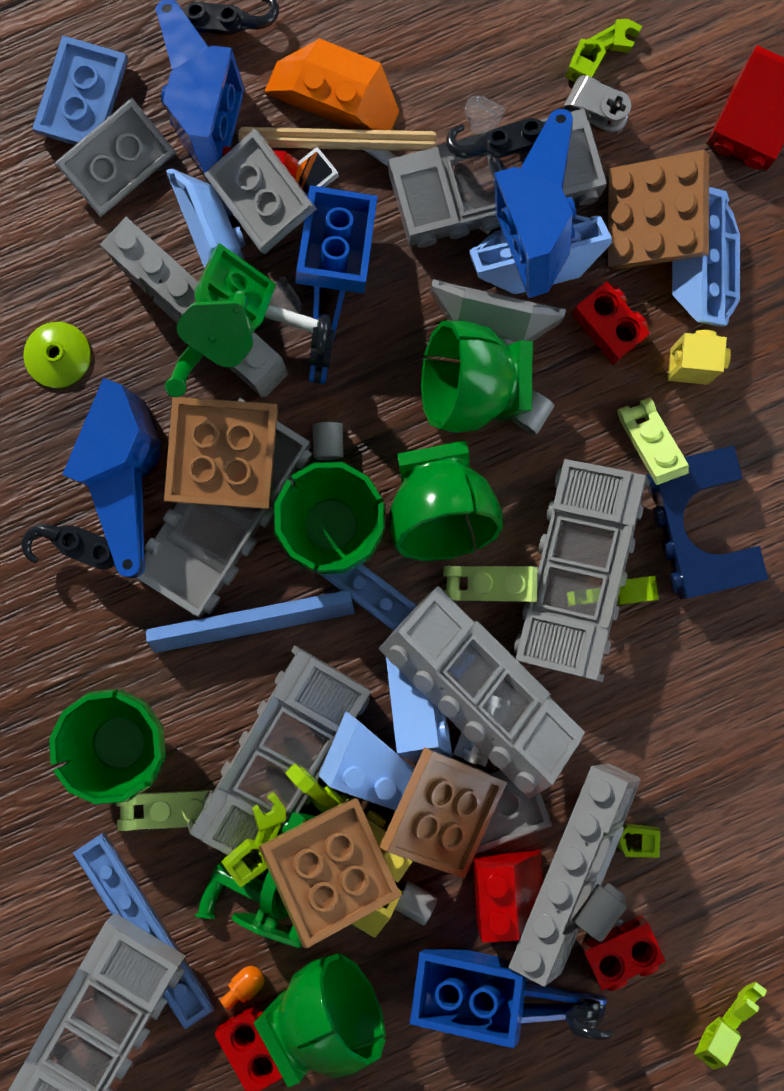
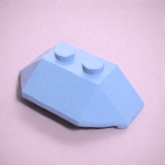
M175 169L167 170V175L204 268L212 251L219 243L244 260L240 248L246 246L241 230L239 226L232 229L228 217L233 216V213L222 198H220L214 187Z
M709 187V256L672 261V295L697 322L723 327L727 326L729 317L733 314L740 301V233L734 213L728 205L729 197L727 191Z
M576 215V218L572 219L575 238L571 239L570 255L553 284L580 278L612 243L610 233L601 216L587 218ZM502 230L493 232L478 247L470 250V257L478 278L514 295L526 292Z

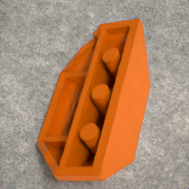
M320 38L277 61L264 91L266 95L355 130H392L399 115L398 106L380 62Z

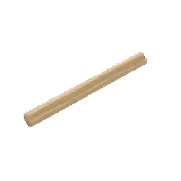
M241 127L238 134L240 142L255 128L271 148L315 149L318 147L319 149L423 151L437 147V135L434 131Z

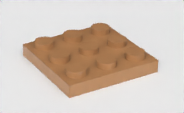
M703 149L609 168L608 231L612 238V243L608 247L609 268L618 270L709 256L708 152Z
M172 397L164 501L270 509L278 405Z
M424 747L380 847L388 853L465 879L507 782Z
M353 797L258 846L304 948L311 947L401 897L358 798Z

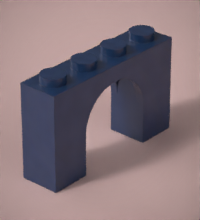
M734 446L684 457L689 464V473L659 485L655 484L650 473L646 474L651 481L650 488H647L649 494H654L657 507L653 509L655 522L658 527L663 528L665 540L662 541L663 554L667 561L671 560L674 572L670 574L671 586L675 594L679 593L680 599H688L768 580L760 546L727 554H710L697 548L690 541L684 529V510L688 501L695 493L743 479Z

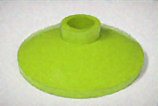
M65 322L44 324L38 327L26 341L23 353L25 367L31 377L43 386L56 389L69 387L77 383L89 368L91 362L89 342L85 335L71 324ZM58 347L60 350L59 355L55 358H50V349Z

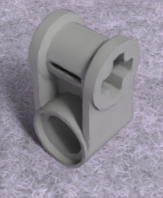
M581 75L578 76L563 109L569 112L584 109L590 125L608 133H617L625 127L632 105L630 98L624 92L606 86L592 77ZM617 110L616 115L611 114V112Z

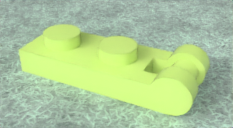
M650 397L641 400L640 405L635 407L625 406L618 409L620 422L656 485L689 473V464L659 416L655 404ZM643 417L646 419V422L637 424L635 421Z
M444 566L443 577H447L446 590L443 591L453 601L537 602L538 567ZM460 577H468V590H460Z
M214 790L140 793L128 802L116 803V806H120V819H117V831L188 827L189 821L191 819L196 821L204 809L203 800L209 791L214 792ZM134 805H143L144 817L134 818Z

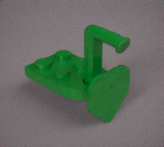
M220 243L212 251L195 288L196 302L189 306L177 324L179 337L189 346L179 357L171 377L165 383L166 393L174 398L185 394L189 373L203 356H206L222 367H234L241 363L252 350V334L262 323L276 283Z
M292 812L291 817L287 819L282 828V834L316 816ZM222 863L215 866L201 898L198 913L195 914L196 918H216L213 915L215 905L223 885L260 903L257 914L233 913L232 921L260 936L301 948L302 944L294 926L290 929L278 923L279 920L287 916L289 917V914L269 871L265 881L255 877L240 888Z

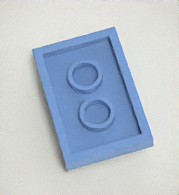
M62 35L32 128L35 134L76 145L111 116L129 60L127 55Z

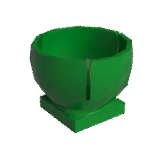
M441 321L431 334L425 355L457 359L460 362L423 359L421 377L422 404L429 425L455 433L477 431L491 420L502 421L532 411L533 341L519 340L507 345L489 327L469 321Z
M466 440L397 454L401 487L390 507L389 521L390 534L395 548L404 557L421 561L453 559L475 552L468 518L474 532L476 549L480 550L497 539L503 528L502 509L487 480L470 468L469 450Z
M343 462L313 463L291 475L290 478L294 483V487H292L291 482L287 479L274 503V535L289 560L312 573L318 571L319 575L347 573L372 558L386 532V504L383 503V497L369 476Z
M122 689L92 691L85 694L62 711L49 738L51 765L66 762L63 766L53 770L55 775L69 793L95 805L130 801L152 786L162 764L165 763L164 726L143 698H138Z
M338 953L312 961L296 972L287 990L282 992L254 1022L259 1035L288 1088L300 1083L309 1070L331 1078L354 1074L381 1058L386 1041L383 1039L386 1037L383 1012L371 983L355 962Z

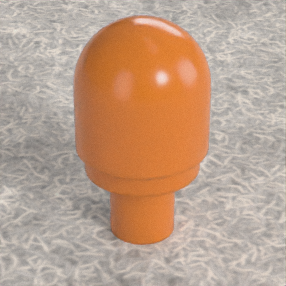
M247 966L239 971L228 984L231 990L220 999L223 1006L230 1010L239 1000L242 1003H245L247 1000L250 1001L264 985L262 971L255 966Z

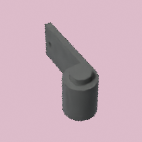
M609 882L605 887L597 884L572 920L593 938L603 942L615 924L620 927L624 922L620 917L628 907L627 900L625 899L626 895Z

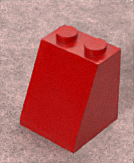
M758 45L755 46L740 71L706 144L713 146L714 150L722 155H733L744 160V163L750 168L756 170L763 169L765 171L770 168L784 145V57Z
M541 850L476 854L473 859L476 919L482 943L520 940L543 885Z

